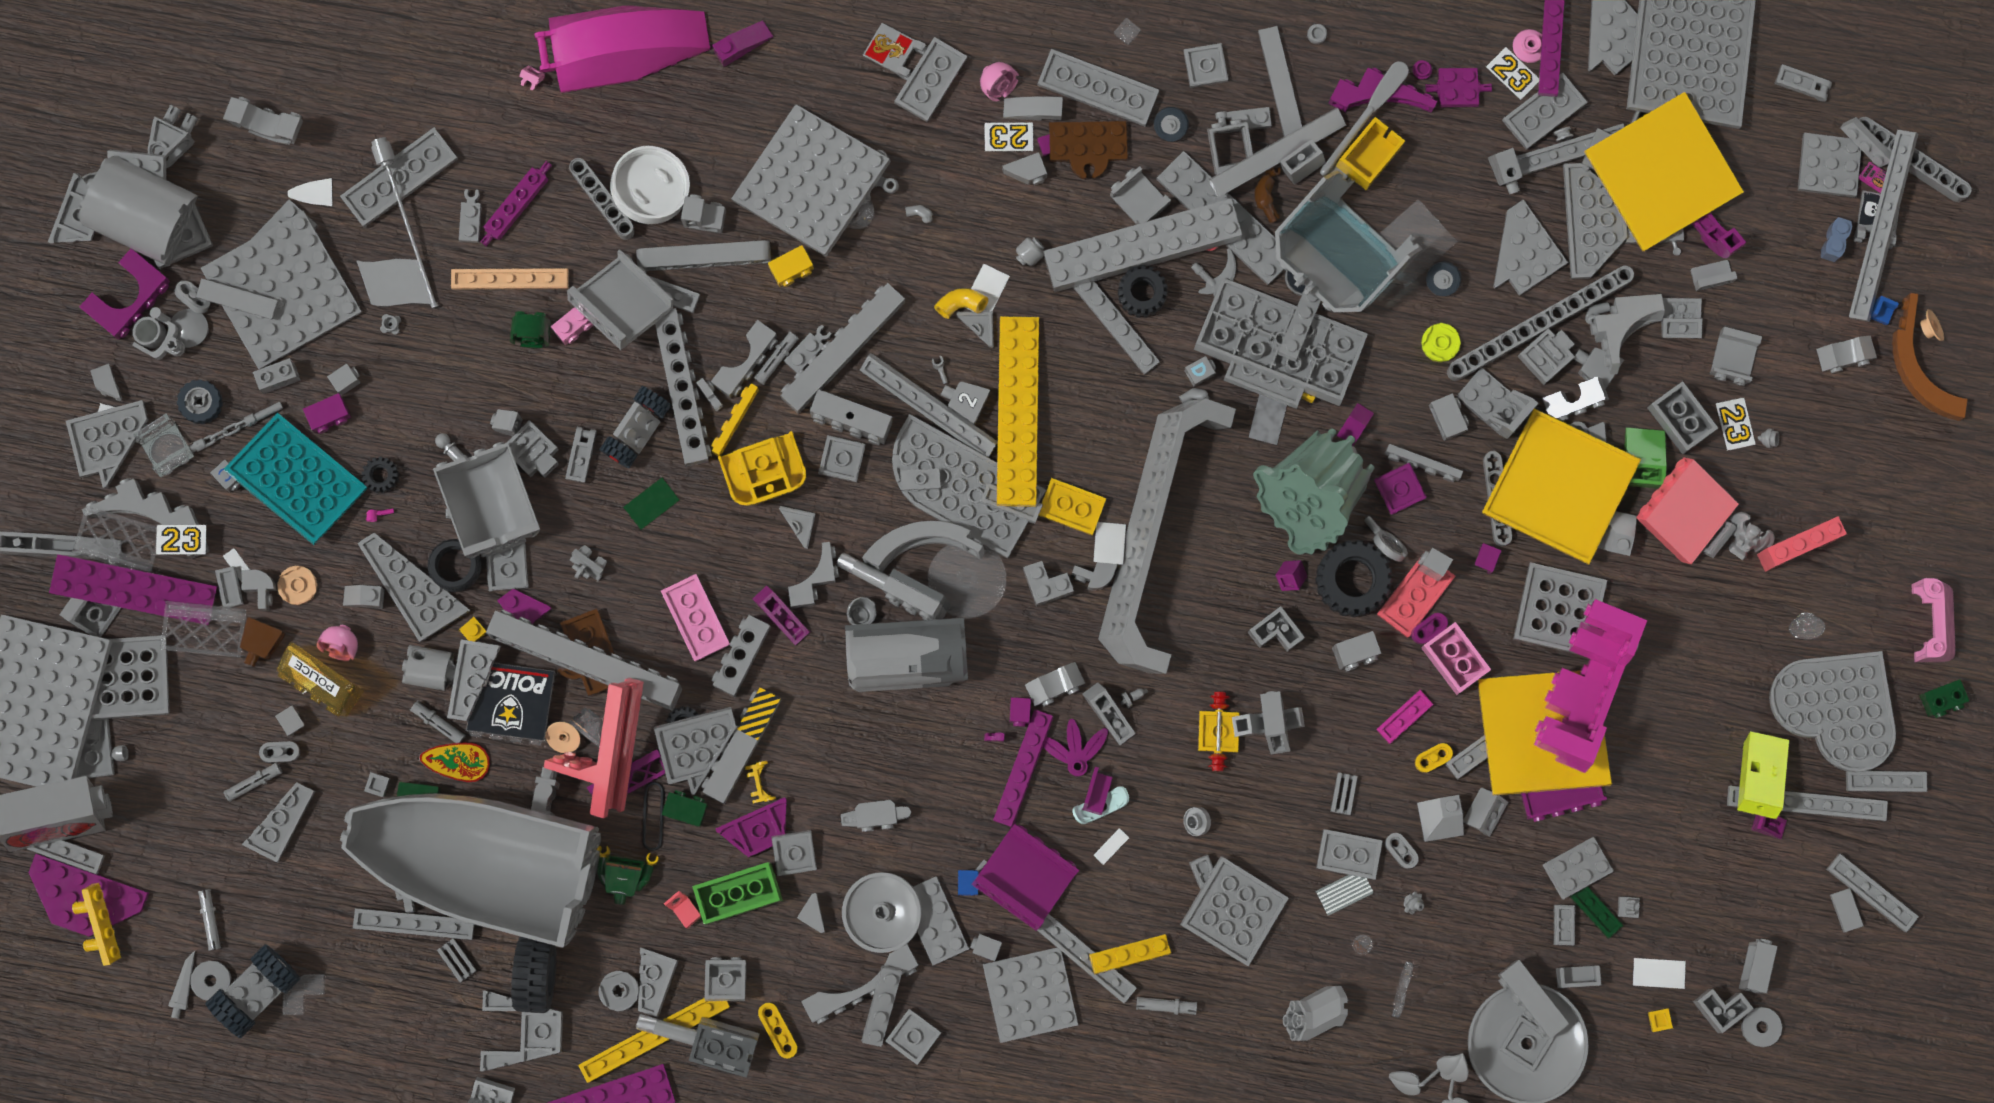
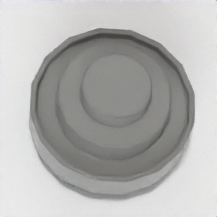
M1202 807L1188 809L1184 815L1185 829L1192 836L1206 834L1211 826L1209 813Z

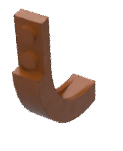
M1910 293L1902 300L1901 309L1904 312L1903 317L1899 321V328L1901 330L1898 329L1893 333L1892 348L1897 371L1906 388L1922 405L1943 417L1961 421L1965 418L1967 399L1948 394L1935 386L1925 376L1917 362L1913 348V330L1918 294Z

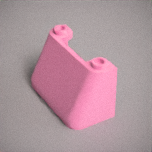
M1924 578L1912 584V594L1920 596L1922 604H1932L1933 638L1928 642H1924L1922 650L1914 652L1915 662H1947L1955 656L1953 590L1949 585L1938 579Z

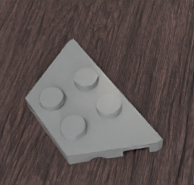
M76 172L73 173L49 237V243L93 240L96 231L83 226L80 222L82 207L79 206L82 197L86 195L88 189L86 188V181Z

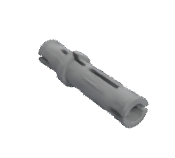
M789 331L780 345L777 344L776 350L754 379L764 385L784 357L790 354V349L799 338Z
M416 701L410 709L411 712L423 719L426 725L430 724L453 742L461 743L465 738V734L439 717L436 711H431L419 701Z
M276 762L262 771H256L255 775L223 791L224 795L231 802L255 787L267 784L268 780L282 774V770Z
M211 889L205 890L206 899L204 898L203 891H198L201 904L200 914H203L208 951L214 950L213 941L215 942L216 949H220L221 946L214 914L216 908L213 907Z
M1137 997L1136 1009L1173 1012L1175 1015H1178V1013L1196 1015L1197 1002Z

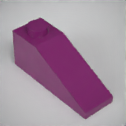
M762 20L726 36L712 46L716 56L725 67L773 38Z
M765 586L752 598L794 645L798 644L809 633L806 627L768 586Z

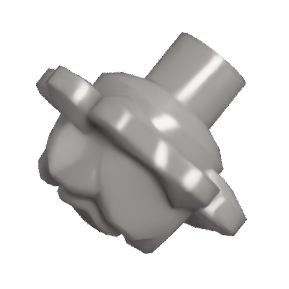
M1414 891L1405 897L1404 907L1406 913L1414 914L1415 911L1423 910L1422 894H1417Z

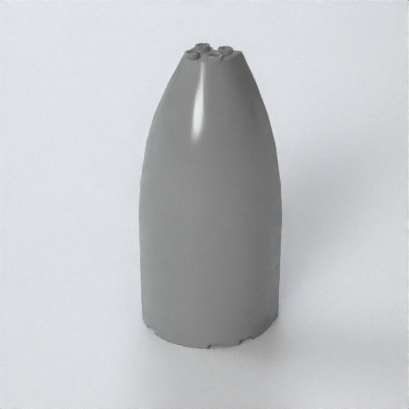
M437 793L404 795L355 806L347 811L345 815V822L348 826L347 830H343L340 838L342 842L341 848L362 868L389 888L414 902L468 923L562 948L573 939L576 934L574 928L583 919L585 909L582 907L590 899L600 851L596 850V847L598 848L601 842V834L597 833L599 828L500 801Z

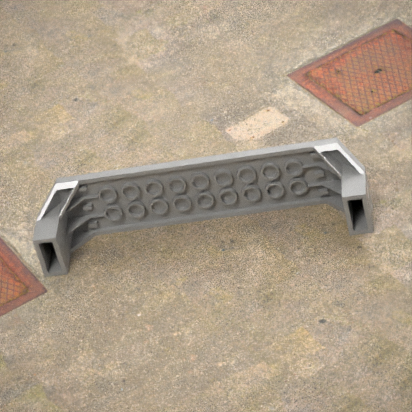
M1203 398L1184 402L1157 416L1125 537L1123 565L1118 564L1098 638L1118 664L1151 674L1167 673L1171 654L1146 646L1135 624L1137 611L1184 434L1197 425L1212 430L1231 428L1236 410L1234 408Z

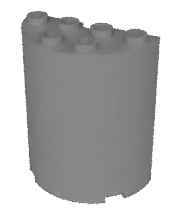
M115 155L109 159L105 158L95 177L89 179L86 186L88 189L87 193L79 203V206L82 207L80 213L81 224L149 258L170 266L181 240L182 230L187 225L198 195Z
M504 442L496 443L492 446L493 448L488 450L484 448L476 450L472 457L467 458L466 455L455 458L453 462H442L437 464L436 468H433L466 558H475L480 554L482 557L506 551L526 542L525 538L534 537L540 532L508 442L505 444Z

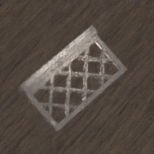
M86 506L72 553L115 566L151 573L156 556V540L149 543L144 533L149 530L157 532V527ZM88 512L97 514L100 521L90 525L87 520ZM109 519H114L120 527L110 531L105 522ZM103 524L107 533L97 537L92 528ZM130 524L135 525L139 533L129 537L124 528ZM122 529L127 539L117 543L112 534ZM90 530L94 537V540L89 543L80 540L82 533ZM141 535L146 545L136 549L131 539ZM109 536L114 545L110 548H105L99 540ZM129 542L134 550L128 554L122 553L119 548L120 545ZM148 547L152 554L150 561L142 559L138 552Z
M166 601L160 650L241 658L242 649L240 644L244 632L246 609ZM168 615L177 616L181 623L172 629L167 623ZM191 618H197L201 622V625L195 630H192L186 623ZM211 620H217L222 625L215 632H212L206 625ZM231 622L241 623L240 630L233 635L226 626ZM184 624L191 633L181 639L175 631ZM202 627H205L211 635L201 641L195 633ZM222 629H225L231 637L221 643L215 635ZM172 633L179 640L174 646L165 645L166 637ZM193 635L199 644L194 648H189L184 641ZM213 637L219 646L214 650H209L204 643ZM233 639L238 645L237 652L228 651L224 645Z

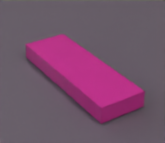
M1419 690L1376 730L1390 744L1425 713L1433 703Z

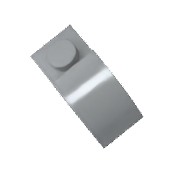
M1097 562L1094 572L1074 566L1072 576H1075L1074 579L1081 583L1090 582L1087 590H1101L1111 582L1117 564Z
M242 570V590L244 592H258V609L260 611H269V606H272L273 603L272 594H269V591H277L274 580L259 570Z

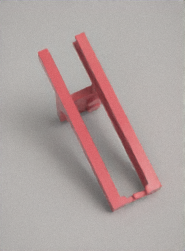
M627 678L624 682L609 684L597 762H593V759L589 757H577L573 752H564L562 755H555L553 758L545 760L544 768L594 784L590 809L591 815L606 818L608 817L609 809L613 808L618 812L625 810L643 681Z

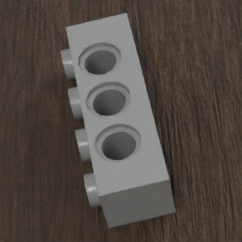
M748 615L747 619H742L739 625V629H741L739 635H734L730 643L732 648L729 654L725 653L721 660V664H723L721 670H717L712 678L715 688L736 697L771 628L770 625ZM747 633H753L755 636L754 640L750 643L744 641V636ZM742 650L746 653L743 660L735 659L737 651ZM735 668L737 671L735 677L728 678L726 676L727 669Z

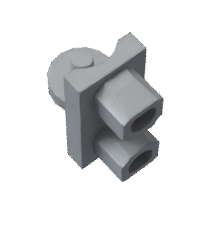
M586 545L579 550L575 549L570 559L574 563L572 568L577 571L575 578L579 579L583 576L589 579L591 576L597 581L602 577L607 561L599 556L594 562L591 561L589 557L592 551Z

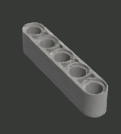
M581 158L573 159L569 165L573 177L617 235L623 240L631 239L635 231L629 218L619 210L610 193L587 163ZM582 165L584 169L582 172L577 173L574 171L575 167ZM589 180L595 181V185L591 188L586 187V183ZM601 195L607 197L603 203L597 202L598 197ZM616 210L619 212L617 217H609L611 211ZM627 225L630 227L627 233L620 232L622 226Z

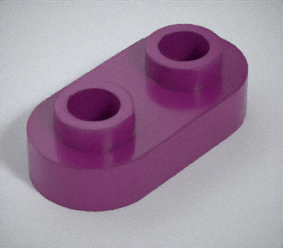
M1441 613L1430 615L1412 629L1411 636L1413 641L1417 644H1425L1447 628V618ZM1434 620L1438 621V627L1434 626ZM1419 631L1423 633V638L1418 636Z

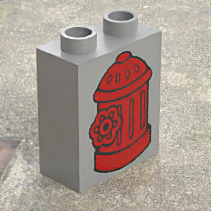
M87 776L0 795V842L9 852L106 831L104 819L113 817L109 795L104 793L102 785L94 787Z

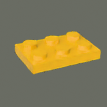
M1051 478L1038 516L1093 536L1106 498Z

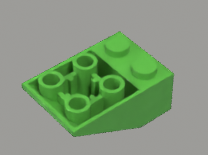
M1626 428L1624 451L1641 459L1628 486L1659 489L1666 478L1665 431Z

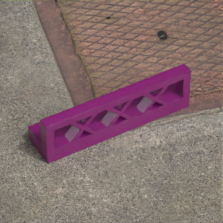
M658 750L631 763L627 794L666 774L665 770L657 774L649 772L651 764L657 760L660 761L664 769L661 754ZM637 771L646 773L644 780L640 783L632 781L633 775ZM594 784L587 787L591 795H593Z

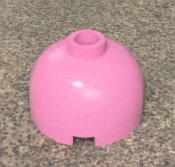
M993 63L986 66L980 79L981 89L992 101H1000L999 97L1003 95L1005 98L1014 90L1018 83L1016 75L1019 76V74L1007 63Z
M346 625L329 627L323 631L318 639L317 648L321 652H324V650L330 652L329 656L334 659L349 661L350 658L354 659L358 643L351 629Z

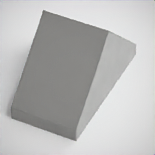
M814 893L810 896L797 918L822 934L825 933L818 897Z

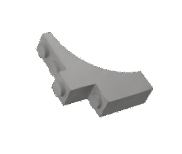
M1662 294L1617 297L1614 300V305L1610 307L1611 314L1595 315L1594 323L1590 325L1591 335L1595 336L1596 342H1601L1602 351L1606 352L1604 361L1605 366L1609 367L1610 374H1618L1620 349L1626 339L1639 328L1663 320L1665 309Z

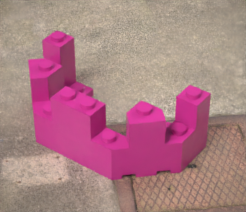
M1596 599L1592 604H1587L1583 614L1586 615L1585 621L1580 623L1576 633H1572L1568 642L1570 643V651L1590 659L1588 664L1583 665L1580 675L1564 668L1559 673L1555 672L1551 681L1554 686L1552 691L1548 690L1544 700L1547 702L1546 709L1566 717L1560 722L1546 716L1542 721H1538L1535 728L1537 732L1535 746L1555 754V761L1583 773H1586L1594 764L1607 729L1603 724L1625 666L1635 655L1647 620Z

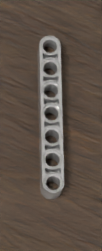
M1868 117L1860 118L1859 120L1874 136L1880 135L1883 141L1881 143L1892 153L1891 145H1894L1896 135ZM1916 148L1914 149L1913 158L1915 163H1911L1909 168L1911 174L1954 202H1961L1970 195L1971 186L1968 182ZM1924 167H1929L1931 174H1927L1924 171ZM1940 177L1947 180V185L1941 183ZM1957 188L1962 189L1964 195H1959L1957 193Z
M769 241L638 249L636 250L637 266H641L645 271L763 264L771 261V248Z

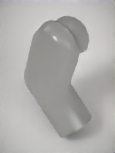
M923 205L905 207L907 217L919 215L924 223L932 221L933 214L931 210Z
M1609 303L1592 305L1585 316L1586 322L1591 325V323H1594L1595 315L1610 312Z
M1192 388L1179 396L1182 403L1192 399H1209L1206 390Z

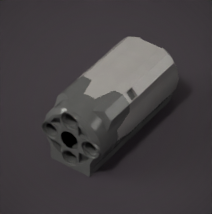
M964 618L845 625L849 685L858 692L945 687L955 682L968 680Z

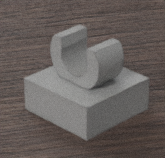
M1618 897V917L1639 918L1640 898Z

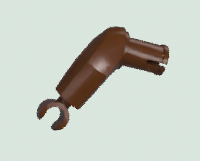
M1275 166L1265 171L1266 175H1262L1255 188L1257 208L1264 211L1269 223L1275 222L1280 218L1272 204L1273 197L1271 195L1275 183L1272 176L1279 175L1281 172L1280 168L1274 169Z

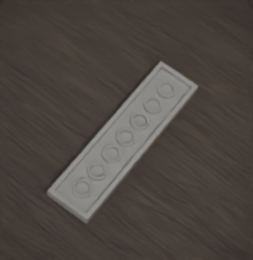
M1183 151L1156 180L1188 210L1231 198L1241 229L1242 239L1225 245L1264 283L1269 285L1284 270L1277 260L1275 237L1230 194L1225 193L1220 197H1216L1209 182V179L1212 177Z

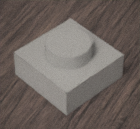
M370 772L364 791L384 798L390 778Z

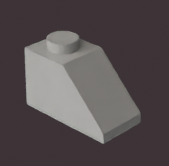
M1039 152L1002 166L1003 174L1028 185L1032 183L1034 185L1041 184L1047 178V172Z
M498 409L497 413L493 414L490 424L494 431L513 437L519 431L523 419L517 412Z
M367 585L345 586L343 606L383 609L385 589L380 586Z

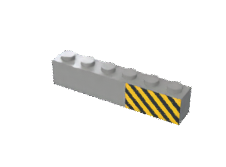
M759 688L758 691L754 690L749 699L752 701L749 708L745 707L740 715L742 721L739 726L736 725L731 735L733 737L730 743H726L721 753L723 755L720 761L716 760L711 768L714 771L710 778L707 777L702 785L704 794L723 804L729 798L782 701L781 698L762 688Z

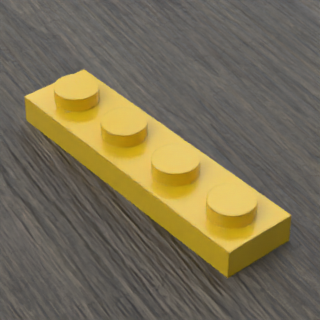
M750 384L749 388L745 387L740 396L742 400L739 404L736 403L731 411V414H733L731 419L724 422L720 438L716 437L711 445L713 448L712 452L716 456H721L756 397L759 391L757 386Z
M1166 934L1093 953L1089 955L1094 975L1167 956L1171 954Z

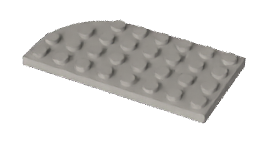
M909 414L896 438L893 448L892 463L896 482L901 490V470L939 468L941 489L901 492L921 511L939 521L953 523L970 530L972 539H977L984 546L1008 559L1028 521L980 503L987 483L997 486V462ZM1036 485V502L1039 503L1046 490Z

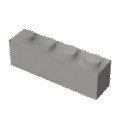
M1520 960L1514 961L1498 974L1500 977L1498 981L1505 990H1510L1513 994L1511 996L1512 1000L1518 1006L1521 1004L1525 1010L1523 1012L1530 1022H1535L1538 1026L1536 1030L1542 1038L1546 1036L1547 1039H1551L1569 1025Z

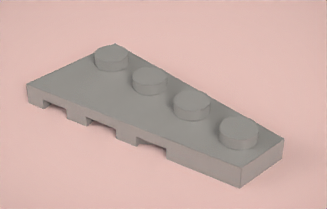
M468 640L460 641L447 718L469 721L501 646Z
M296 782L280 800V803L267 815V818L242 845L279 863L315 791Z

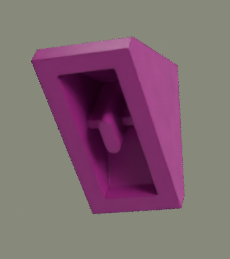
M1357 403L1337 437L1346 440L1348 436H1353L1355 441L1352 446H1354L1374 413Z
M1756 815L1751 830L1782 839L1787 820L1779 816L1777 819Z

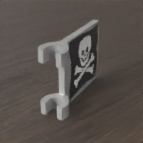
M1862 191L1854 242L1861 243L1862 239H1865L1866 232H1871L1881 194ZM1899 211L1897 214L1889 249H1892L1893 245L1895 246L1896 244V229Z

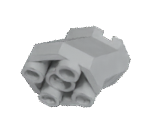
M1326 986L1299 1001H1290L1286 1015L1283 1016V1025L1286 1027L1292 1041H1308L1334 1026L1343 1025L1348 1015V1009H1344V1003H1347V996L1342 986Z

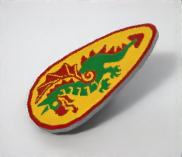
M453 743L435 746L419 755V761L432 772L467 783L482 779L488 772L490 765L489 756L480 745L474 743Z

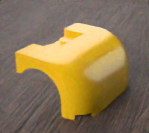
M792 431L788 434L733 451V453L718 456L730 495L734 502L739 505H755L799 489L806 479V470Z

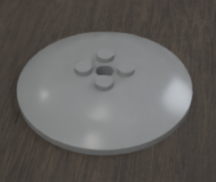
M1539 985L1569 1023L1551 1039H1547L1546 1036L1544 1038L1540 1036L1536 1030L1538 1026L1534 1021L1530 1022L1523 1013L1525 1011L1521 1004L1519 1006L1516 1005L1511 998L1513 994L1509 989L1505 990L1504 988L1493 993L1480 1005L1470 1024L1468 1052L1475 1073L1490 1091L1510 1102L1544 1103L1561 1096L1580 1077L1587 1060L1588 1036L1580 1013L1565 996L1547 986ZM1524 1038H1529L1532 1042V1046L1528 1050L1521 1046V1041Z

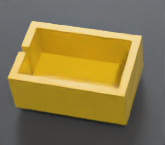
M1376 117L1348 148L1336 165L1338 169L1355 180L1365 190L1369 188L1405 143V140L1392 130L1385 139L1384 135L1389 127Z

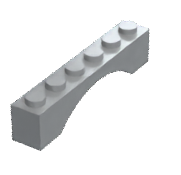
M906 944L890 953L884 966L901 969V975L905 973L907 977L917 971L916 967L918 964ZM880 972L870 982L856 990L841 994L817 992L801 1001L812 1023L817 1021L820 1024L829 1019L827 1015L834 1012L837 1015L846 1010L845 1005L851 1002L855 1005L863 1001L862 996L870 993L871 996L874 995Z

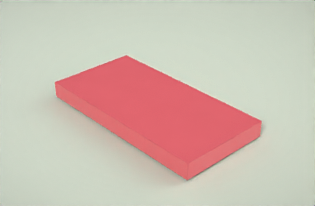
M1417 561L1377 615L1405 637L1409 638L1412 629L1422 621L1455 578V575L1449 570L1446 571L1439 581H1436L1418 570L1420 564Z

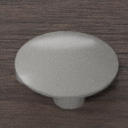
M184 309L177 312L171 319V323L175 324L179 330L176 339L181 341L185 348L200 344L209 333L208 322L202 313H196L191 309Z

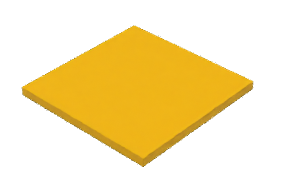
M1685 92L1584 151L1642 252L1744 192Z
M1534 408L1482 514L1589 565L1641 459Z
M1571 671V672H1574V673L1580 675V672H1581V671ZM1555 673L1478 679L1492 796L1611 786L1605 734L1594 764L1586 773L1555 761V754L1534 745L1537 734L1535 728L1539 720L1542 721L1548 716L1562 722L1563 718L1566 717L1545 708L1547 702L1544 700L1548 690L1552 691L1554 684L1551 681Z

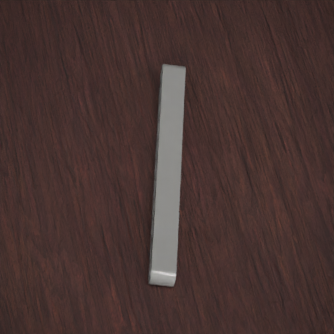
M1622 266L1455 360L1447 369L1448 377L1453 381L1463 379L1481 367L1539 336L1548 328H1553L1627 286L1634 277L1633 270L1628 266ZM1619 273H1626L1628 280H1622ZM1603 282L1610 283L1611 289H1605ZM1586 292H1593L1595 298L1589 299L1586 296ZM1569 301L1577 302L1578 308H1571ZM1553 310L1560 311L1561 318L1554 317ZM1536 320H1543L1545 327H1538ZM1519 329H1525L1528 332V336H1521ZM1508 338L1512 343L1511 346H1505L1502 339ZM1486 348H1492L1495 351V355L1489 356L1486 353ZM1475 357L1478 360V365H1471L1469 358ZM1452 367H1459L1462 371L1461 374H1454Z

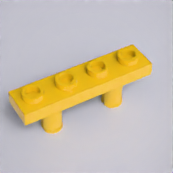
M94 883L81 890L84 901L73 903L72 910L74 914L88 913L95 939L84 941L83 948L86 952L99 950L103 966L114 963L121 956L100 884Z

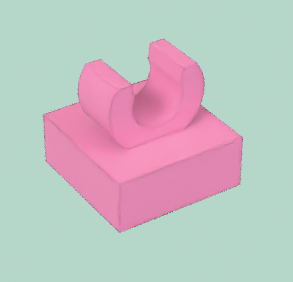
M528 65L521 70L520 77L523 78L521 85L524 86L527 81H530L532 84L530 90H533L537 87L538 83L543 81L545 73Z

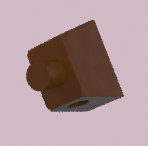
M248 617L240 648L248 652L244 663L255 667L259 657L269 660L286 633Z

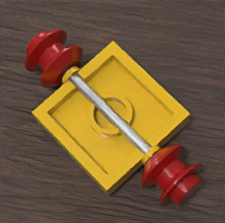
M1214 692V695L1210 696L1214 699V703L1210 704V706L1218 710H1215V712H1199L1198 751L1216 753L1208 757L1212 760V764L1208 767H1211L1212 771L1223 772L1224 768H1228V766L1224 765V760L1228 759V757L1222 754V752L1238 753L1239 737L1234 735L1232 717L1239 716V713L1223 712L1224 709L1230 706L1226 704V699L1230 698V696H1226V692Z

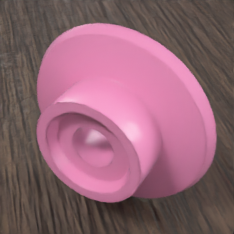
M1532 29L1523 30L1518 33L1513 41L1515 55L1523 62L1534 63L1539 61L1542 34ZM1528 43H1533L1534 47H1529Z

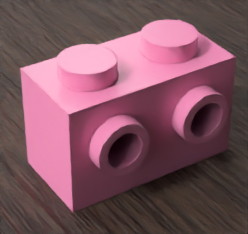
M574 307L554 323L551 328L566 346L568 343L571 344L577 340L578 335L583 331L589 330L593 324Z

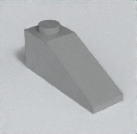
M1096 683L1082 694L1119 745L1135 734L1106 689L1099 683Z

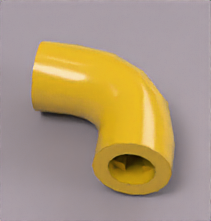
M959 288L944 295L934 305V308L946 319H949L959 308H969L979 314L986 308L988 297L973 289Z

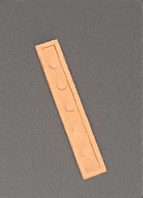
M451 269V289H569V269Z

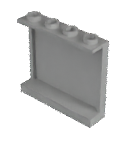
M618 250V258L578 289L572 286L567 290L568 301L620 350L673 310V297L668 291L662 290L655 279H651L641 266L638 267L632 258L621 250Z

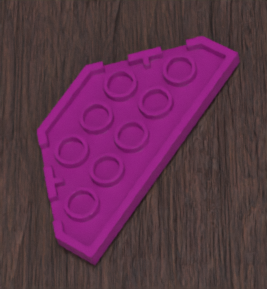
M35 854L28 872L51 923L89 937L93 936L94 932L88 913L74 914L72 910L73 903L84 901L81 890L94 883L100 884L112 926L141 913L149 895L148 892L39 854Z

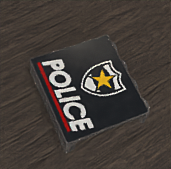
M494 663L469 721H467L466 731L471 733V737L482 738V735H490V739L502 741V737L510 738L509 742L521 743L522 740L530 741V745L541 746V743H547L545 737L553 684L556 681L557 672Z

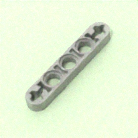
M1496 451L1488 452L1483 458L1488 499L1495 487L1490 482V476L1496 474L1500 477L1503 471L1501 455ZM1491 455H1493L1494 459H1497L1494 463V468H1499V471L1493 470L1488 472V469H1492V463L1487 461ZM1490 517L1494 542L1498 546H1506L1512 540L1511 527L1507 526V528L1503 529V534L1507 535L1508 538L1502 542L1501 539H1498L1501 530H1496V527H1503L1505 524L1498 523Z

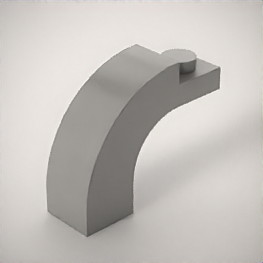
M1302 707L1284 710L1287 731L1305 727ZM1263 713L1232 717L1235 737L1265 734Z

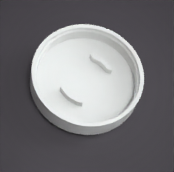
M641 146L625 153L615 165L610 182L611 195L619 210L630 219L644 224H659L676 216L683 208L684 198L688 196L690 187L687 170L679 158L671 152L655 146Z

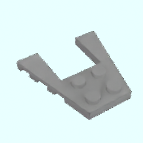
M483 991L482 1011H516L512 1007L511 997ZM550 1009L546 1013L522 1012L520 1052L481 1051L480 1071H487L561 1053L563 1012Z

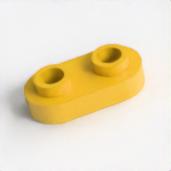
M1440 743L1416 757L1415 767L1422 773L1430 772L1452 758V748L1448 744ZM1440 750L1445 752L1444 757L1439 756L1438 752ZM1423 759L1428 761V765L1426 767L1422 766L1421 761Z

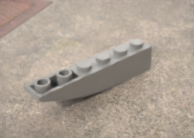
M0 532L1 554L57 557V554L83 559L120 560L121 540Z

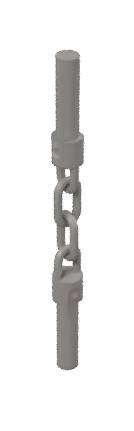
M278 402L255 414L252 413L238 423H233L213 435H208L193 442L189 448L192 453L195 451L199 452L215 443V441L238 432L241 428L256 424L257 421L283 409L281 402ZM235 426L236 430L228 433L227 429ZM210 438L211 442L206 444L205 440ZM184 449L167 456L170 464L182 457Z

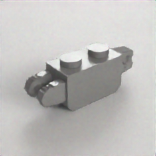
M891 800L861 803L856 806L855 811L841 814L842 827H857L862 829V832L874 831L873 827L881 826L882 830L892 829L893 825L897 824V820L911 817L912 811L908 807H895V803Z

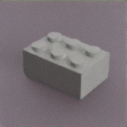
M1683 381L1648 407V410L1682 454L1718 429Z

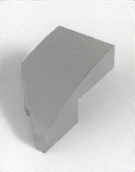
M109 364L90 370L95 387L102 395L114 397L118 401L122 400L119 387L115 382L113 371Z

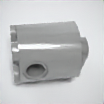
M408 646L407 656L409 657L408 660L404 659L402 671H404L402 683L446 691L449 684L454 681L456 665L453 664L454 654L420 646Z

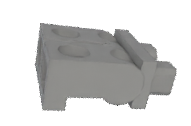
M543 767L541 777H536L535 783L537 785L531 810L555 816L550 812L552 801L556 797L555 789H559V783L556 781V771Z

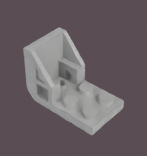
M1482 367L1456 396L1461 403L1506 439L1510 437L1538 404L1533 398L1516 390L1510 392Z

